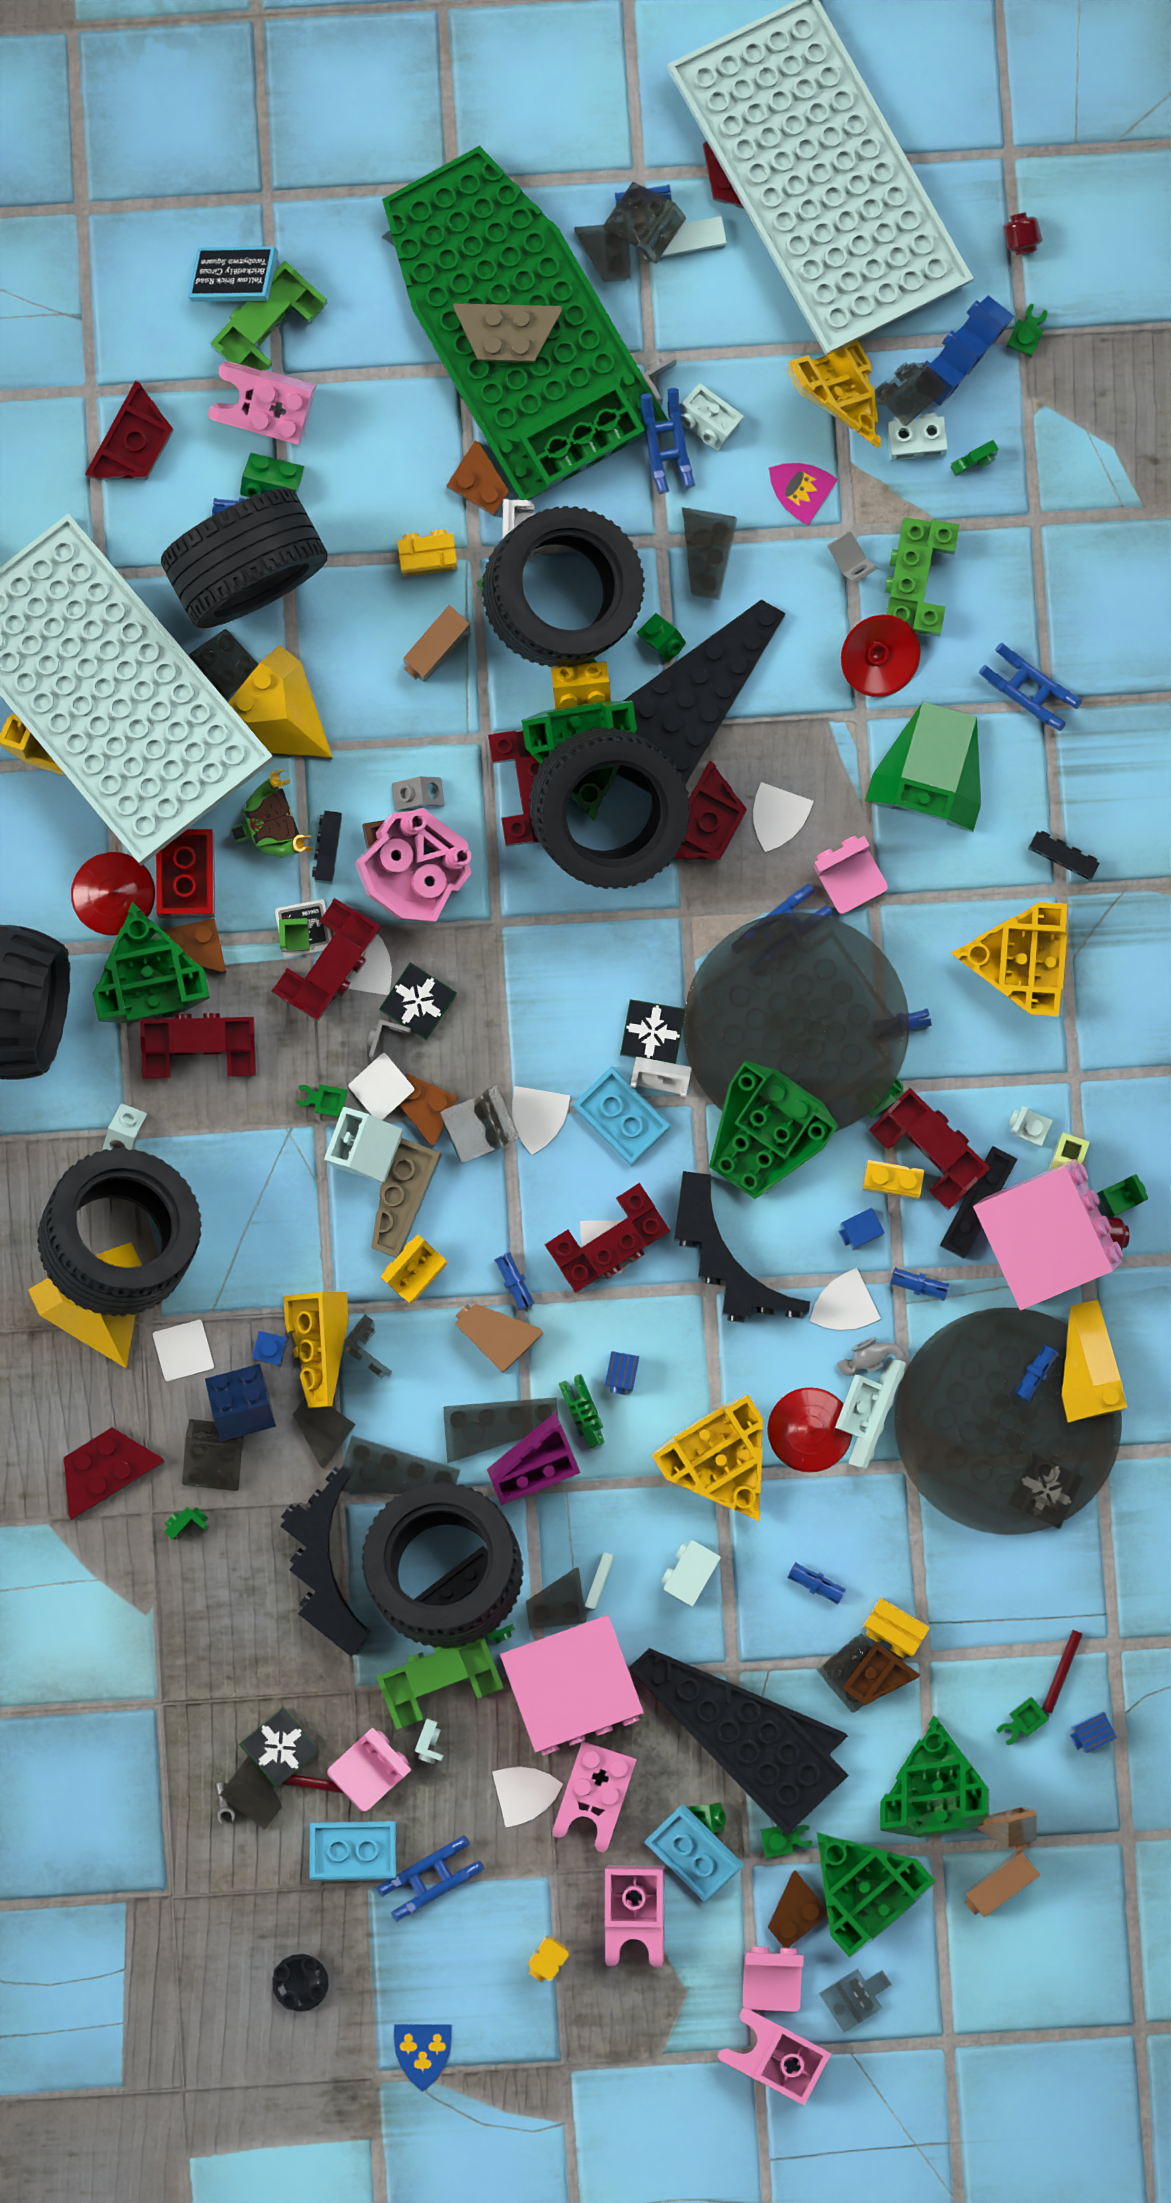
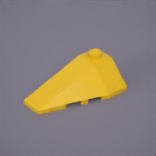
M347 1291L285 1295V1326L287 1333H292L296 1346L292 1349L294 1358H299L302 1367L300 1379L308 1407L332 1406L349 1320Z
M1098 1300L1071 1305L1069 1310L1067 1348L1061 1393L1068 1423L1121 1412L1127 1409L1120 1374Z

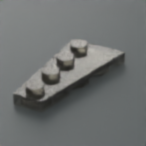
M557 1397L443 1406L447 1463L525 1438L556 1412L558 1416Z
M352 1435L342 1466L347 1465L354 1473L342 1491L399 1495L404 1490L407 1491L410 1487H419L423 1483L429 1484V1482L439 1483L444 1481L445 1483L454 1482V1484H457L461 1469Z

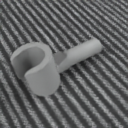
M223 1782L217 1783L216 1786L220 1800V1809L217 1815L218 1821L223 1824L221 1813L228 1811L232 1815L233 1822L235 1811L228 1805Z

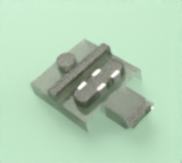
M857 1968L819 1992L842 2031L846 2032L882 2009L875 1995L892 1984L883 1970L865 1980Z

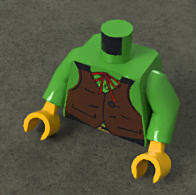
M284 769L273 771L270 774V778L257 787L246 801V808L243 809L247 822L231 828L236 843L253 838L257 850L280 858L313 850V847H304L305 839L311 838V836L299 835L283 788L279 789V787L290 783V779L280 780V773L284 772Z

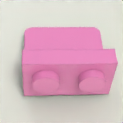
M856 835L843 841L841 843L843 847L833 852L832 849H828L816 856L818 861L814 863L813 868L837 912L840 914H845L886 892L888 888L884 877L868 850L870 845L865 836L859 839Z
M373 1727L327 1770L328 1776L362 1812L368 1811L411 1771L406 1757L400 1752H395L388 1745V1738L381 1731L378 1730L376 1732Z
M751 1946V1951H745L743 2007L750 2010L798 2011L800 2008L804 1955L797 1953V1948H780V1952H769V1947Z

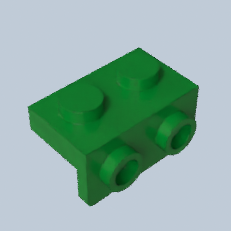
M250 452L242 475L240 495L250 498L279 488H288L297 494L305 466Z

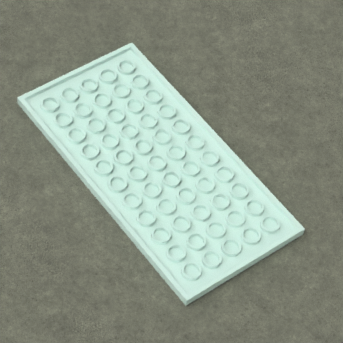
M796 0L667 64V69L826 356L973 282L972 274L819 0Z
M69 513L0 567V696L140 866L274 760L270 752Z

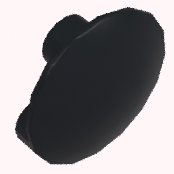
M306 1954L291 1955L282 1960L274 1969L272 1978L273 1992L284 2008L297 2012L309 2011L318 2006L326 1997L329 1988L328 1973L324 1965L315 1957Z

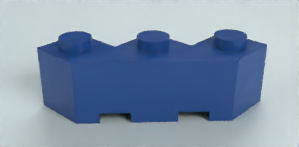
M989 295L981 303L976 300L967 311L970 317L956 333L951 330L942 341L945 347L939 356L931 363L927 360L917 372L920 378L914 386L939 406L959 387V383L967 374L969 375L983 358L987 349L996 342L1014 317L1013 314Z

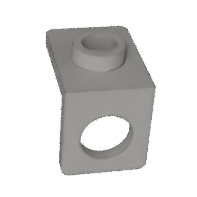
M675 356L666 361L659 359L648 366L649 370L642 374L643 379L653 392L660 406L662 405V398L651 380L677 364Z
M850 531L827 546L843 576L852 583L858 582L877 569L872 562L866 559L853 533ZM866 568L861 573L855 574L859 570Z
M420 776L392 784L395 810L400 811L421 805H444L442 780L440 777ZM430 783L436 789L435 799L431 798L428 792Z
M379 1020L377 1030L371 1029L367 1045L372 1046L369 1058L373 1060L375 1058L383 1028L411 1035V1028Z

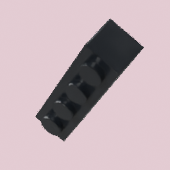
M324 810V815H320L319 825H322V829L317 834L319 849H315L314 855L317 865L316 867L313 866L312 877H315V882L333 884L342 821L341 812Z
M1036 832L1028 847L1029 850L1091 881L1100 864L1097 862V858L1081 854L1082 851L1078 848L1072 847L1071 849L1065 846L1066 843L1064 841L1050 838L1051 835L1047 832Z

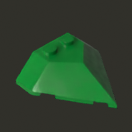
M599 701L543 711L521 720L525 748L541 765L544 762L543 759L549 756V752L554 750L557 744L563 743L567 737H573V734H580L584 730L591 731L592 728L601 729V727L624 729L627 732L631 731L633 733L637 730L633 701ZM620 765L603 766L591 771L577 783L570 795L593 821Z
M132 902L126 921L120 929L104 966L101 979L93 992L99 1022L134 1023L142 1019H152L181 1013L210 998L204 969L197 962L195 963L179 945Z
M934 1715L928 1724L930 1728L922 1740L919 1739L895 1777L897 1779L889 1794L886 1793L880 1802L881 1831L921 1838L974 1830L989 1817V1788Z
M816 1832L830 1936L850 1958L872 1942L913 1906L936 1881L915 1858Z

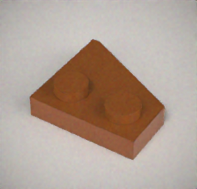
M475 440L449 480L447 488L492 516H495L503 504V499H506L509 490L479 442Z
M215 918L163 929L195 963L197 962L203 968L220 973L227 972Z
M406 1073L405 1077L414 1087V1091L399 1106L427 1139L429 1144L435 1147L457 1100V1096Z

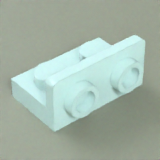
M700 383L680 405L682 426L717 451L721 449L725 440L741 423L744 417Z

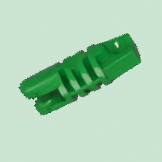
M582 1374L574 1377V1383L581 1399L576 1400L567 1381L560 1382L559 1387L580 1437L584 1436L589 1448H594L605 1443L600 1430L603 1428L585 1380Z

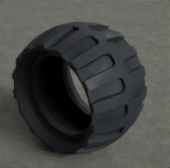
M0 925V1079L3 1080L33 1078L48 1072L61 1042L70 993L71 968L68 958L69 952L65 945L40 931L16 925Z

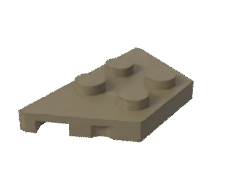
M454 304V312L463 327V331L473 348L478 362L535 363L553 326L562 313V306Z

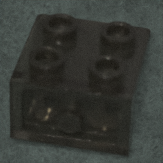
M632 182L604 223L603 228L637 246L649 261L656 264L686 220V216L675 202Z
M904 363L894 372L895 378L889 383H882L875 389L876 405H886L901 424L907 426L947 387L926 363Z
M224 629L188 655L226 701L234 691L242 686L258 666L256 660L227 629Z
M498 1086L487 1089L478 1097L440 1112V1117L458 1159L462 1164L509 1146L519 1138Z
M364 1314L344 1340V1343L348 1346L345 1350L356 1360L360 1361L364 1358L371 1363L368 1369L382 1379L385 1375L391 1378L393 1372L359 1346L361 1342L366 1345L376 1332L373 1328L375 1322Z
M189 1419L185 1437L182 1484L238 1491L245 1435L221 1442L214 1421Z
M862 1633L857 1634L816 1669L852 1713H855L864 1704L843 1690L842 1686L871 1648Z

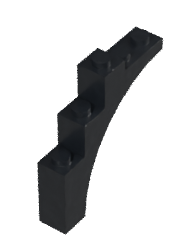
M683 1171L674 1241H680L679 1246L696 1248V1244H702L698 1278H704L703 1283L709 1285H720V1281H726L722 1315L728 1316L727 1321L744 1323L745 1318H751L752 1308H757L758 1314L774 1315V1310L785 1312V1317L802 1319V1314L808 1315L809 1301L788 1297L768 1288L752 1277L734 1259L722 1240L714 1219L711 1202V1174Z
M344 1465L340 1469L335 1466L325 1479L329 1482L323 1491L317 1489L307 1501L311 1504L309 1508L302 1502L296 1506L290 1504L281 1516L284 1522L280 1526L306 1547L305 1550L299 1548L290 1559L293 1565L289 1570L315 1591L314 1594L309 1591L301 1600L299 1606L302 1609L298 1615L352 1657L372 1632L355 1616L344 1600L334 1577L330 1558V1529L333 1513L343 1488L354 1473L352 1469Z

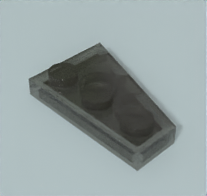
M682 507L691 593L693 596L720 600L737 518L735 516Z

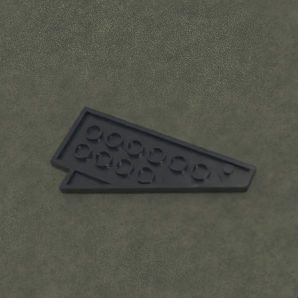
M762 599L623 700L633 701L637 727L635 734L651 742L674 763L677 770L681 773L685 785L785 617L786 613ZM624 765L619 766L616 775L651 794L648 782L640 771Z
M648 1648L628 1668L785 1835H788L849 1776L829 1755L848 1737L846 1733L651 1648Z

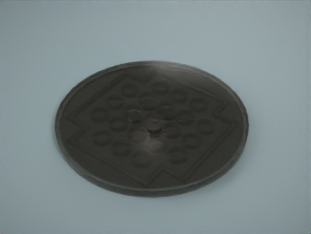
M791 912L769 915L743 925L725 937L708 954L693 978L684 1008L683 1033L686 1053L692 1071L703 1091L722 1112L729 1084L746 1060L779 1071L823 1102L838 1125L835 1131L837 1132L866 1116L881 1102L893 1086L906 1057L909 1043L910 1017L907 998L896 970L881 949L867 936L844 922L814 913Z
M1002 1307L976 1311L950 1322L937 1331L923 1344L909 1363L897 1392L894 1409V1430L898 1452L909 1478L920 1494L940 1513L954 1522L973 1530L995 1535H1022L1042 1531L1065 1521L1080 1511L1093 1499L1108 1478L1120 1446L1121 1412L1067 1422L1061 1396L1067 1348V1324L1049 1315L1028 1309L1020 1310L1019 1308ZM1047 1345L1057 1351L1059 1356L1051 1365L1046 1374L1048 1376L1047 1379L1038 1386L1031 1401H1024L1015 1395L1014 1391L1027 1373L1026 1368L1028 1365H1032L1042 1346Z

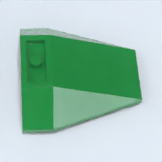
M922 702L872 774L865 802L890 809L893 806L945 820L947 821L946 825L973 832L981 807L977 717Z
M745 1060L729 1084L709 1167L756 1199L824 1149L838 1128V1125L823 1102L782 1073Z

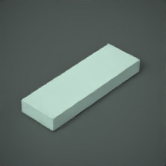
M722 216L639 232L644 261L727 245Z

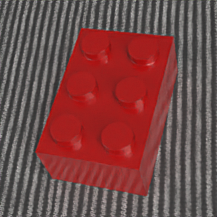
M187 829L156 854V914L158 918H215V836L213 829Z

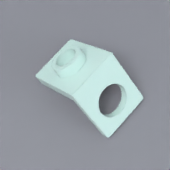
M121 1103L108 1127L102 1150H112L115 1148L111 1143L112 1140H119L128 1150H132L135 1138L146 1119L147 1113Z

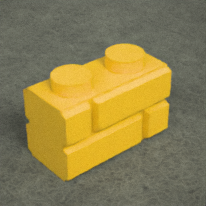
M446 529L433 530L430 532V536L419 537V533H409L403 535L402 540H397L402 577L458 570L453 533H447Z
M868 1160L862 1190L918 1200L920 1198L924 1170L917 1168L909 1169L905 1166Z
M883 1598L878 1599L862 1626L867 1630L865 1636L877 1643L884 1640L892 1646L889 1650L903 1659L906 1654L913 1657L930 1628Z
M545 1935L538 1945V1950H535L528 1960L529 1974L542 1983L545 1979L552 1980L559 1971V1965L562 1966L568 1958V1948L550 1935Z

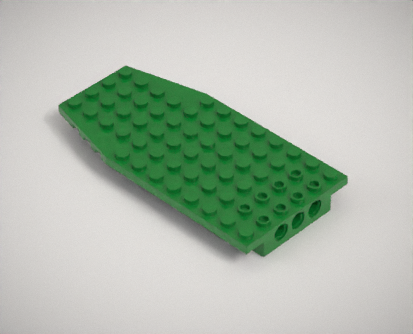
M481 146L470 150L382 199L412 311L519 500L529 501L645 437L644 424H642L641 395L646 393L652 395L655 423L668 421L559 228L542 213V210L523 193V190L504 173L503 169ZM454 304L562 306V313L553 326L535 363L478 362L473 348L463 331V327L454 312Z

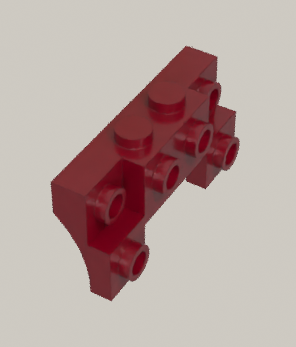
M514 730L489 734L488 740L492 764L515 761L523 811L521 815L501 818L505 845L508 847L539 843L529 815V802H531L529 794L532 791L531 784L535 780L534 775L538 773V767L541 764L525 748L523 731L516 732Z
M336 898L332 900L322 918L319 919L321 924L335 932V934L305 979L286 968L276 986L271 990L272 993L317 1022L333 999L335 1000L337 995L342 997L351 984L348 981L349 977L354 971L359 973L367 961L364 958L366 950L381 930V926Z
M182 1013L175 1014V1019L140 1020L143 1079L171 1078V1056L227 1054L228 1077L256 1076L254 1017L220 1018V1013H204L203 1018H192V1014Z
M909 1088L868 1131L888 1151L905 1136L943 1174L928 1191L949 1211L990 1170V1167L967 1145L969 1140L961 1131L956 1130L954 1132L947 1125L949 1120L941 1111L936 1110L934 1112Z
M640 1182L616 1197L627 1218L580 1248L569 1229L544 1244L575 1294L604 1275L607 1279L621 1271L619 1265L626 1260H629L630 1263L635 1262L645 1255L643 1249L670 1232L669 1227Z

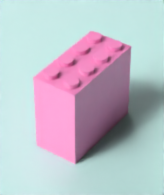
M1076 1158L989 1195L973 1206L1020 1310L1108 1274L1122 1263V1250L1117 1242L1112 1241L1109 1234L1111 1231L1110 1223L1105 1215L1101 1216L1097 1207L1100 1205L1098 1196L1093 1189H1089L1086 1183V1179H1088L1087 1172L1082 1163H1077Z
M609 1615L500 1654L534 1751H541L542 1755L559 1750L557 1744L568 1741L570 1746L586 1740L584 1734L595 1731L598 1736L612 1731L611 1725L622 1721L623 1726L640 1720L638 1715L644 1713Z

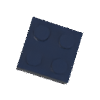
M260 1364L205 1378L213 1419L221 1442L276 1427L267 1385Z

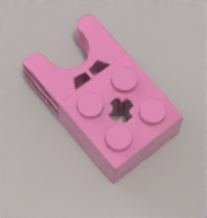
M233 362L220 363L218 370L220 378L233 383L238 388L240 399L235 404L216 403L209 408L208 417L220 423L299 445L304 438L317 385ZM278 402L282 403V408L285 409L283 412L276 408Z
M582 1741L553 1827V1837L561 1838L565 1836L570 1823L577 1817H589L597 1826L595 1847L598 1852L605 1853L608 1849L637 1759ZM600 1769L606 1771L605 1776H609L607 1782H602L601 1786L595 1784L596 1779H592L593 1773H599Z
M607 1865L605 1868L606 1965L616 1966L620 1960L623 1943L629 1939H638L648 1948L650 1964L653 1967H662L664 1962L665 1866ZM632 1890H637L642 1895V1898H639L637 1903L633 1902L632 1897H628V1893H631Z
M742 2008L739 2013L741 2021L751 2027L757 2035L755 2048L745 2054L736 2053L730 2049H723L719 2051L717 2057L723 2063L804 2106L831 2053L759 2014ZM795 2058L799 2061L797 2065L801 2068L799 2072L793 2071L789 2074L785 2071L787 2067L784 2066V2062L786 2060L791 2062Z

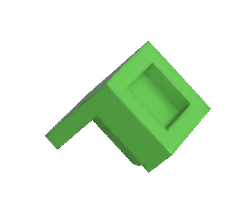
M307 918L279 920L280 949L282 952L310 950L309 922Z

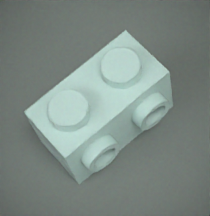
M929 413L921 415L920 419L909 420L908 416L893 418V422H888L887 437L890 461L946 455L948 447L944 416L937 417V414Z
M691 1540L689 1544L682 1543L675 1555L679 1559L674 1569L669 1567L661 1582L665 1584L662 1590L693 1607L721 1556Z

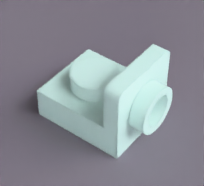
M1022 1106L1020 1111L1014 1109L1008 1125L1012 1126L1010 1134L1041 1147L1053 1120L1028 1110L1026 1106Z
M426 1718L415 1752L420 1753L418 1759L434 1764L436 1759L442 1761L444 1755L431 1751L428 1747L429 1744L435 1746L441 1730L436 1728V1721Z

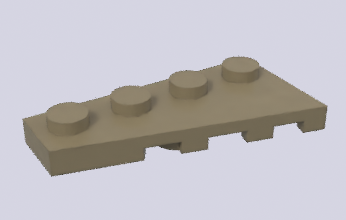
M401 1138L386 1182L380 1186L379 1208L376 1213L371 1248L395 1258L403 1251L442 1156L440 1152Z

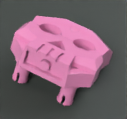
M424 808L410 812L392 813L377 830V840L355 862L366 895L397 919L436 922L450 893L459 891L471 874L469 863L471 852L468 850V842ZM424 843L435 852L424 855ZM392 851H397L400 854L398 861L392 859ZM427 876L433 879V885L431 887L425 884V878Z

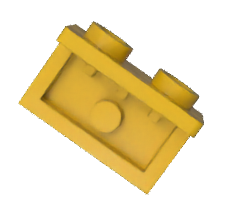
M605 661L551 668L555 709L599 701H611L608 669Z
M417 1234L413 1240L405 1245L400 1255L386 1267L385 1272L380 1277L408 1303L413 1304L446 1267L448 1261Z

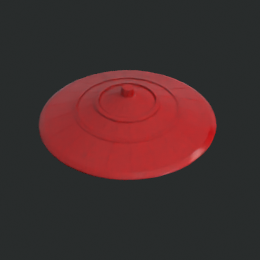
M881 614L862 620L849 632L842 646L841 667L846 680L855 690L867 696L883 697L898 692L910 682L919 666L921 655L919 639L913 628L899 617Z
M120 852L102 853L86 861L76 873L71 887L72 906L77 917L89 929L103 935L116 936L126 921L132 902L147 917L150 915L155 902L154 881L144 864L140 866L133 856Z
M814 1387L796 1389L783 1396L771 1411L767 1427L769 1443L775 1455L788 1467L801 1472H820L838 1463L846 1454L852 1440V1434L835 1428L844 1405L843 1402L834 1394Z

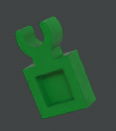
M1033 304L1027 307L1025 313L1027 321L1024 322L1018 319L1006 345L1031 358L1044 331L1038 328L1037 325L1042 324L1047 317V310H1044L1040 317H1034L1031 313L1034 307Z
M991 440L969 452L968 455L952 462L950 468L955 477L971 467L980 465L983 468L995 461L994 456L997 455L998 447L994 440Z
M319 1084L318 1092H314L307 1085H299L298 1089L306 1091L308 1098L305 1101L296 1100V1105L308 1107L313 1104L315 1105L314 1113L340 1117L341 1111L345 1107L348 1090Z
M1029 1697L1009 1713L1013 1721L1010 1724L1003 1723L999 1725L996 1731L1000 1733L1004 1729H1009L1012 1736L1005 1743L1011 1745L1017 1740L1020 1731L1028 1737L1047 1722L1049 1718L1036 1701Z
M800 1825L794 1832H790L788 1835H785L778 1826L760 1829L765 1858L794 1853L793 1844H798L801 1847L811 1846L813 1844L812 1840L802 1841L800 1839V1833L804 1830H810V1827L808 1825Z

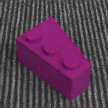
M556 1412L487 1468L501 1506L581 1473Z

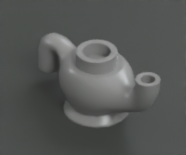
M872 1337L852 1347L851 1350L855 1353L851 1361L843 1359L836 1364L844 1375L851 1376L860 1369L867 1368L869 1373L878 1370L884 1365L882 1360L888 1354H894L897 1360L904 1358L906 1354L898 1345L876 1342V1337Z

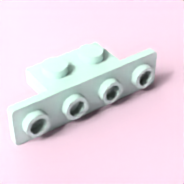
M888 1358L878 1383L855 1374L835 1427L858 1437L849 1459L850 1465L866 1469L872 1461L878 1437L884 1430V1421L887 1413L894 1403L896 1389L903 1379L905 1362Z

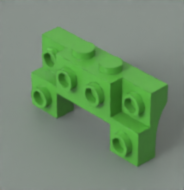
M284 260L274 272L269 301H248L243 307L240 305L236 307L229 316L231 321L210 343L211 347L228 362L268 371L272 366V361L258 350V347L292 309L310 324L328 304L327 299Z
M903 517L898 550L892 549L889 566H894L893 577H887L885 593L890 594L887 614L906 621L915 633L938 637L941 635L946 606L924 603L932 551L954 555L960 524L938 520L930 522Z
M485 1637L476 1640L475 1643L469 1642L465 1646L460 1645L456 1648L437 1646V1648H434V1654L424 1657L423 1652L410 1656L407 1658L408 1664L376 1676L396 1729L424 1719L416 1697L465 1678H470L477 1698L504 1688Z

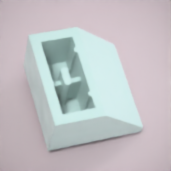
M343 1107L324 1160L336 1169L385 1183L404 1130L372 1115Z

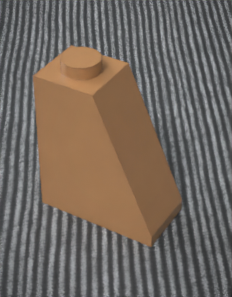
M449 605L404 656L403 661L406 665L404 670L414 680L419 677L425 682L471 634L470 624Z
M476 1303L472 1307L467 1304L456 1314L459 1320L455 1325L502 1373L544 1334L538 1327Z
M1015 1851L964 1893L968 1897L965 1904L974 1915L980 1912L985 1917L1035 1880L1040 1874L1023 1852Z

